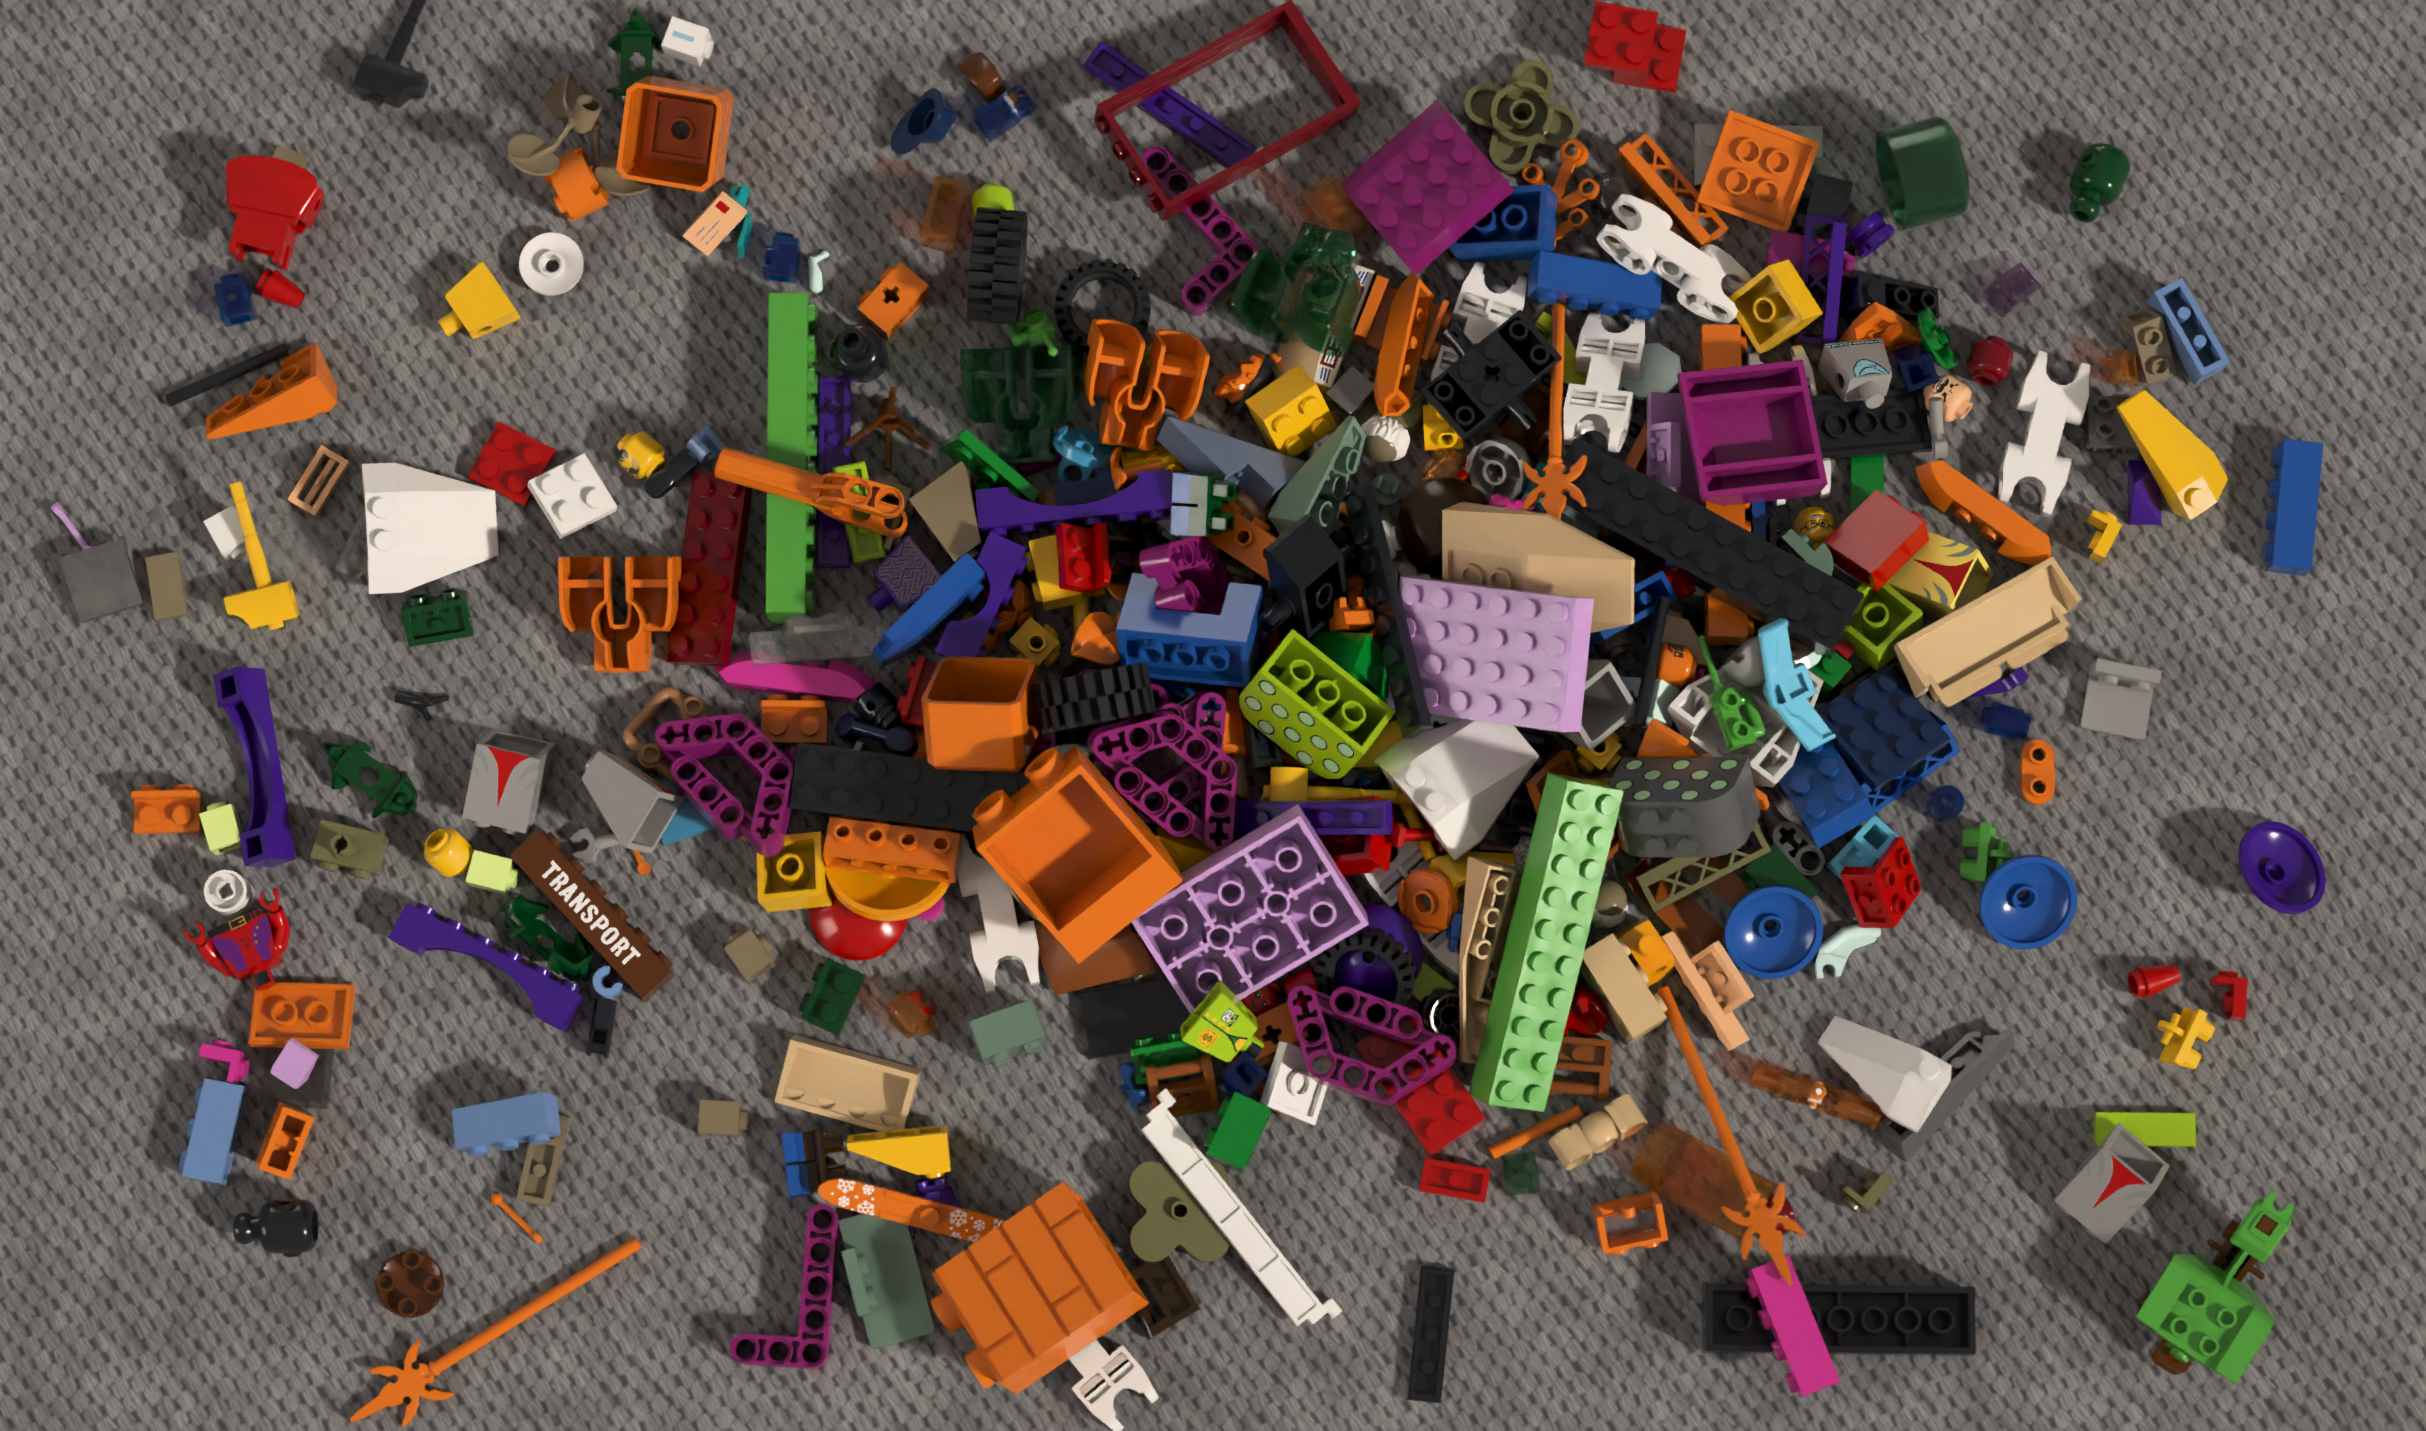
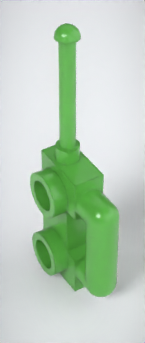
M1033 308L1026 311L1024 317L1019 319L1020 322L1017 325H1010L1007 328V333L1015 347H1022L1028 344L1032 347L1045 342L1048 354L1050 356L1057 355L1058 350L1051 342V340L1056 339L1055 333L1057 331L1054 324H1050V320L1042 308Z
M1701 635L1697 638V642L1700 644L1714 683V692L1709 696V702L1713 706V713L1717 717L1728 751L1752 746L1756 742V738H1760L1765 734V727L1753 694L1750 691L1739 692L1737 687L1724 689L1707 647L1706 637ZM1743 705L1749 724L1742 719L1738 708Z

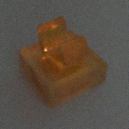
M2126 349L2112 351V358L2101 360L2102 366H2113L2114 370L2110 376L2102 377L2103 382L2107 384L2117 383L2125 388L2138 386L2135 354Z

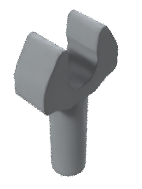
M1932 397L1929 399L1930 437L1933 448L1930 452L1933 453L1934 459L1946 458L1948 455V442L1944 434L1942 398Z
M588 828L580 829L570 838L574 844L589 843L586 850L573 853L575 859L583 863L596 862L597 854L601 849L620 845L614 833L597 837Z

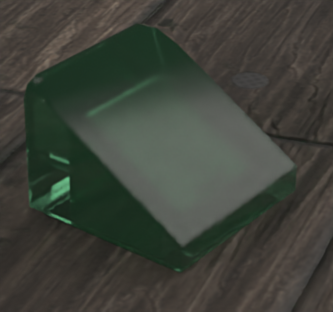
M1535 1152L1502 1156L1507 1196L1537 1193L1540 1191Z

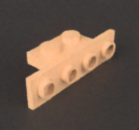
M1673 931L1663 935L1661 939L1674 958V966L1679 972L1682 982L1689 988L1698 1002L1701 1012L1707 1016L1719 1040L1726 1046L1728 1051L1750 1040L1732 1011L1753 998L1754 994L1720 941L1712 943L1695 955Z

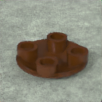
M409 1250L398 1253L391 1257L379 1272L376 1280L378 1296L382 1304L397 1316L415 1318L425 1315L438 1304L444 1291L442 1270L433 1258L422 1252Z

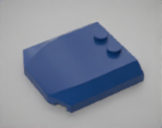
M967 552L882 635L883 639L872 649L873 659L881 667L901 659L925 644L967 604L973 605L984 593L983 589L985 588V573Z

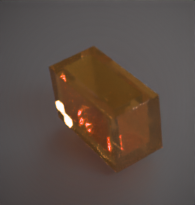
M935 176L920 233L922 247L954 253L969 195L967 182Z

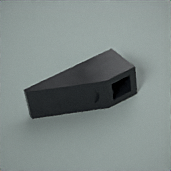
M1859 275L1841 283L1838 317L1856 319L1865 309L1876 302L1894 311L1905 320H1918V312L1926 308L1931 310L1936 320L1939 319L1938 288Z

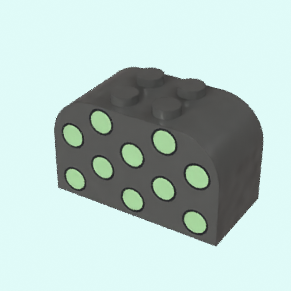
M1748 757L1622 758L1609 782V785L1624 790L1616 827L1621 848L1627 854L1636 857H1718L1729 854L1745 844L1760 815Z

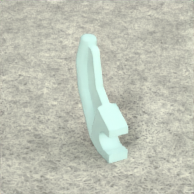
M1793 639L1791 640L1790 647L1793 650L1791 651L1793 665L1801 662L1805 663L1806 668L1809 669L1820 661L1822 655Z
M1859 924L1840 928L1820 944L1814 963L1816 980L1824 978L1823 967L1826 965L1834 969V978L1840 977L1852 951L1874 943L1877 937H1880L1881 929L1860 928Z

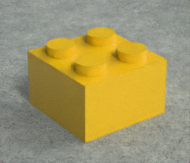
M1789 259L1769 265L1728 297L1733 301L1738 310L1736 315L1737 321L1758 354L1780 347L1823 314Z
M1299 365L1245 401L1266 444L1271 450L1293 458L1338 428L1317 384Z
M821 831L786 835L782 850L772 857H765L757 852L758 902L767 912L832 906L831 888L826 877L823 857L826 837Z

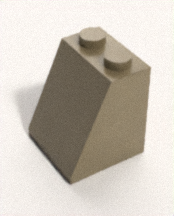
M962 461L909 499L955 563L966 552L977 562L986 542L985 534L982 535L978 529L974 479Z

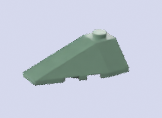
M1348 415L1281 490L1268 515V518L1279 534L1286 532L1305 514L1311 515L1329 538L1332 532L1340 530L1342 522L1337 519L1341 505L1345 503L1344 497L1349 494L1347 492V483L1350 474H1354L1357 471L1366 439L1365 432L1354 416Z

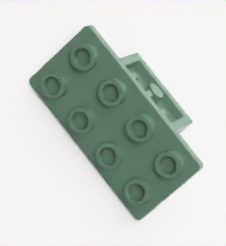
M864 1213L839 1220L838 1224L845 1250L841 1251L857 1315L863 1317L871 1349L882 1348L934 1333L936 1329L909 1226Z

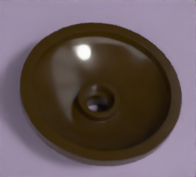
M1441 477L1420 484L1407 495L1397 517V536L1402 550L1416 566L1429 573L1442 575V510L1461 502L1489 505L1486 498L1477 488L1460 479Z

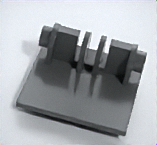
M2089 395L2087 402L2088 436L2085 439V449H2091L2092 453H2096V451L2108 452V448H2110L2111 454H2115L2116 449H2120L2121 455H2125L2127 449V454H2140L2142 456L2116 406L2128 398Z

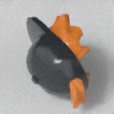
M1274 352L1270 354H1257L1256 356L1252 355L1250 356V361L1240 359V371L1230 373L1219 380L1214 396L1229 399V404L1224 412L1227 418L1233 417L1243 405H1246L1245 401L1279 378L1276 364L1282 359L1281 356H1277Z

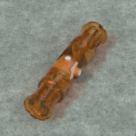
M1759 1059L1755 1064L1749 1081V1088L1753 1089L1756 1086L1775 1093V1097L1789 1102L1805 1103L1811 1109L1846 1122L1850 1119L1868 1125L1872 1131L1876 1130L1882 1115L1878 1104L1858 1098L1857 1093L1821 1081H1811L1809 1078L1788 1069L1781 1071L1766 1066ZM1826 1091L1835 1097L1836 1105H1821L1823 1098L1826 1096Z

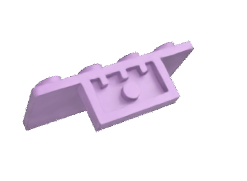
M1648 392L1647 476L1702 506L1681 394Z

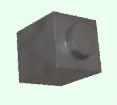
M1351 366L1328 390L1325 401L1344 418L1348 415L1355 416L1374 396V378L1361 368L1358 371L1355 367Z

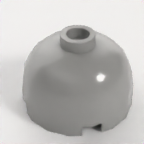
M1504 437L1492 438L1475 446L1467 456L1465 470L1469 474L1472 482L1471 485L1477 488L1489 502V498L1495 494L1503 495L1509 500L1519 496L1526 489L1530 481L1524 472L1523 463L1526 462L1531 468L1532 465L1527 451L1516 441Z
M1753 636L1751 639L1749 637L1725 661L1726 664L1721 666L1730 678L1746 687L1758 686L1765 682L1759 637Z

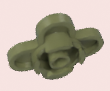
M1527 60L1520 63L1514 69L1509 85L1505 88L1483 83L1474 86L1466 94L1463 106L1465 117L1475 127L1493 133L1488 156L1493 166L1501 173L1516 174L1521 172L1529 164L1536 146L1560 151L1566 141L1576 139L1578 136L1579 121L1575 113L1567 107L1552 103L1550 100L1554 86V76L1551 69L1543 62ZM1519 114H1522L1527 118V120L1521 121L1516 119L1515 117Z
M1147 1161L1138 1165L1131 1172L1128 1179L1129 1193L1133 1200L1144 1210V1216L1132 1227L1129 1234V1247L1135 1257L1143 1262L1155 1263L1166 1258L1177 1246H1180L1196 1261L1209 1263L1218 1260L1226 1253L1230 1242L1181 1180L1164 1164L1156 1161ZM1209 1161L1229 1186L1226 1171L1217 1163ZM1181 1205L1185 1208L1186 1214L1184 1217H1177L1175 1215V1206Z

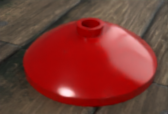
M832 890V906L810 908L809 910L811 926L819 942L832 954L852 961L871 960L888 952L903 935L908 920L878 921L853 914L851 910L837 899Z

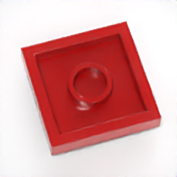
M498 421L471 469L468 479L487 489L494 490L495 493L526 508L533 496L527 486L528 481L547 471L556 454V450Z

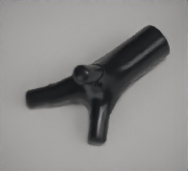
M398 690L394 701L395 703L417 709L426 721H430L432 717L427 707L448 701L449 696L447 694L437 697L420 696Z

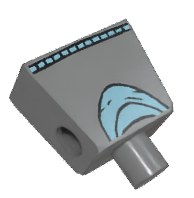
M1882 338L1824 345L1818 369L1838 396L1846 402L1863 400L1870 409L1879 407L1884 402V397L1887 394L1892 378V370Z

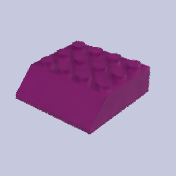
M1438 100L1340 183L1350 199L1415 275L1420 273L1515 191Z
M1803 360L1677 374L1701 500L1721 506L1816 496L1828 484Z

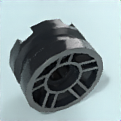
M1447 988L1432 990L1433 992L1428 996H1424L1420 1003L1419 1015L1423 1026L1435 1034L1444 1035L1450 1039L1459 1036V994ZM1445 1008H1448V1012H1445L1444 1015H1441L1442 1011Z

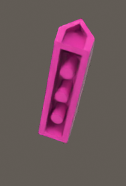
M765 651L739 652L729 656L727 666H713L729 688L797 697L816 695L820 696L821 700L856 704L861 696L875 685L874 681L865 673L841 661L830 659L827 669L822 668L823 664L810 661L803 662V666L792 665L790 660L779 657H772L771 661L768 662L765 661Z

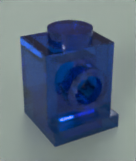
M786 232L775 233L772 246H766L765 265L770 266H763L762 273L765 281L797 284L801 253L799 238H794L793 234Z
M228 274L221 277V283L214 284V289L223 323L230 327L257 320L258 315L251 286L246 277L240 278L239 274ZM238 292L235 300H228V295Z
M1918 342L1893 350L1901 379L1908 392L1939 382L1930 351L1922 352Z
M1244 1051L1220 1078L1224 1081V1088L1232 1096L1234 1092L1248 1097L1265 1079L1268 1073Z

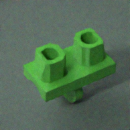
M1980 823V828L1963 829V847L1978 849L1977 860L1961 859L1959 874L1963 879L1976 881L1981 886H1984L1986 880L1993 872L1994 861L1996 869L2005 861L2015 858L2014 852L2006 851V839H1997L1995 850L1996 828L1991 827V823Z

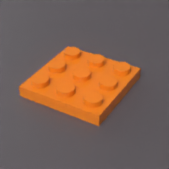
M1728 110L1695 202L1772 230L1788 232L1820 142Z

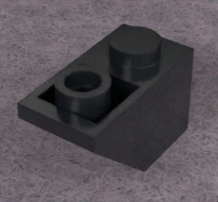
M1816 173L1812 183L1806 182L1802 201L1807 202L1805 213L1799 212L1795 231L1805 236L1807 214L1845 216L1854 182ZM1813 223L1812 235L1814 237L1830 229L1832 224Z

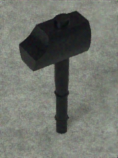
M412 0L406 15L403 16L404 19L394 36L385 59L368 53L363 58L356 73L353 87L357 94L368 97V102L377 106H382L385 103L400 108L411 99L424 97L429 85L427 75L401 66L400 63L412 38L415 25L418 24L417 20L426 0Z

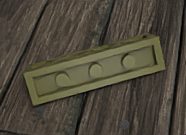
M1756 821L1751 832H1754L1762 848L1752 854H1746L1737 850L1731 852L1728 866L1721 870L1707 866L1710 857L1705 858L1704 864L1696 862L1703 857H1673L1636 876L1653 912L1770 852L1771 849L1760 830L1758 822ZM1735 854L1744 856V858L1733 863ZM1690 864L1702 868L1699 881L1692 885L1678 881L1682 868ZM1706 869L1715 872L1704 878ZM1676 872L1674 880L1666 878L1667 876ZM1659 880L1673 883L1669 897L1656 903L1648 886ZM1677 885L1686 887L1674 894Z

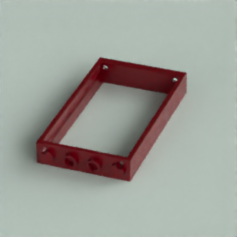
M1289 0L1097 104L1094 123L1100 134H1106L1112 143L1111 149L1115 157L1119 161L1123 160L1128 167V174L1132 183L1136 187H1141L1145 193L1146 202L1153 213H1158L1164 221L1355 116L1360 101L1294 2ZM1282 26L1336 106V109L1168 200L1114 117Z

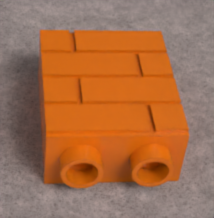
M1075 745L1064 755H1061L1056 748H1050L1036 757L1025 770V776L1030 782L1012 797H1009L1004 790H998L985 798L973 812V818L978 824L972 830L978 852L1076 962L1080 964L1183 880L1176 858L1156 835L1151 832L1149 827L1126 803L1107 779L1102 776L1100 771L1079 747Z
M1064 1181L932 1273V1276L942 1290V1293L930 1300L931 1306L938 1318L952 1334L965 1327L977 1346L964 1355L975 1377L986 1389L999 1382L1016 1395L1149 1304L1081 1195Z

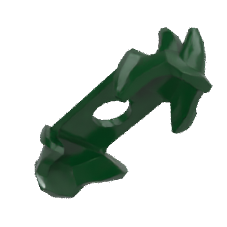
M638 8L633 9L632 16L629 18V22L625 23L622 31H619L607 42V45L613 51L621 53L620 86L607 88V92L619 96L623 109L627 88L647 76H652L653 43L657 51L662 49V40L659 38L654 26L645 22ZM640 52V55L645 59V66L642 70L633 72L628 69V60L633 56V53Z
M345 740L339 745L331 742L322 743L324 751L329 756L327 763L332 770L331 788L333 790L345 788L349 784L346 781L348 780L379 802L373 810L372 818H377L383 812L403 816L416 810L418 794L411 779L408 777V772L402 770L399 776H397L364 752L370 753L371 751L370 745L366 742L356 743ZM362 767H374L377 769L379 779L374 785L367 786L362 782L361 774L358 773Z
M523 895L514 897L500 906L499 911L505 912L504 926L506 928L510 927L508 931L510 938L517 935L547 960V969L557 974L568 972V980L571 982L580 975L584 982L588 981L591 974L590 961L593 954L588 949L581 933L575 934V945L570 944L540 919L539 915L546 912L549 906L525 899ZM545 935L551 938L555 949L541 946L537 941V936Z

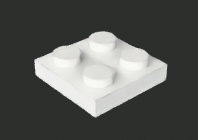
M585 453L529 480L527 484L559 539L617 510L616 503Z
M1279 1041L1260 1103L1270 1107L1271 1110L1306 1124L1315 1125L1328 1086L1317 1083L1310 1077L1301 1048ZM1321 1058L1315 1061L1313 1070L1316 1073L1325 1074L1331 1069L1332 1064L1329 1060Z

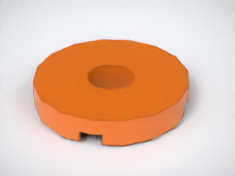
M1421 868L1408 874L1399 885L1397 895L1399 910L1413 923L1412 927L1416 931L1423 934H1437L1452 925L1454 915L1458 910L1457 896L1450 881L1442 873L1431 868ZM1423 894L1429 897L1431 909L1424 904Z

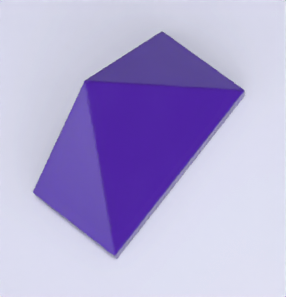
M2128 460V525H2161V490L2145 461Z

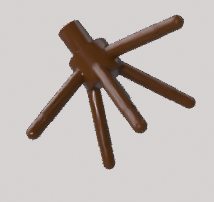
M891 387L889 397L881 401V407L877 411V418L843 443L845 447H849L879 427L885 431L886 471L892 469V431L897 428L926 450L931 449V445L920 437L921 432L900 417L898 408L894 406L897 391L895 387Z

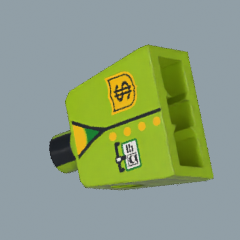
M1220 980L1180 1026L1181 1037L1184 1042L1225 1062H1230L1239 1051L1251 1059H1255L1264 1047V1043L1253 1036L1258 1029L1256 1017Z

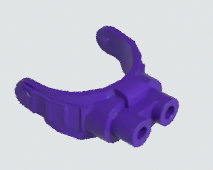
M946 1175L933 1178L934 1181L928 1182L927 1178L915 1180L916 1191L913 1193L914 1196L964 1208L961 1202L954 1196L953 1188L948 1185ZM909 1226L911 1237L915 1239L916 1231L913 1226Z

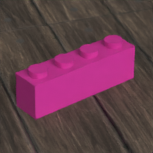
M1787 1255L1785 1258L1791 1274V1286H1788L1773 1261L1748 1271L1750 1278L1745 1281L1752 1298L1758 1297L1763 1310L1758 1311L1765 1330L1771 1329L1775 1338V1342L1771 1343L1778 1362L1784 1361L1788 1373L1784 1374L1787 1386L1791 1393L1797 1392L1798 1397L1801 1398L1840 1382V1379L1789 1255Z

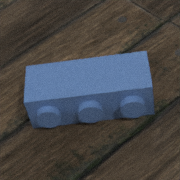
M2183 278L2152 294L2147 304L2163 317L2168 340L2193 385L2222 372L2230 360Z
M204 1078L203 1086L199 1085L197 1087L194 1099L195 1105H198L196 1116L190 1119L187 1128V1137H190L187 1151L184 1150L182 1152L179 1162V1169L183 1170L182 1177L227 1186L249 1089L247 1087Z
M546 1092L452 1109L455 1149L467 1152L468 1156L471 1157L487 1155L488 1149L498 1147L500 1151L515 1150L519 1148V1143L529 1142L531 1145L546 1144L550 1142V1137L561 1136L557 1096Z

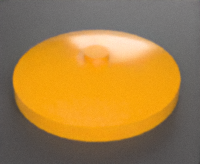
M853 817V818L857 819L858 821H865V822H872V821L876 820V819ZM886 821V822H888L890 825H896V826H905V825H907V823ZM918 825L923 829L937 831L938 829H941L939 827ZM825 867L828 884L837 899L854 913L878 921L904 920L923 913L942 898L951 884L948 882Z

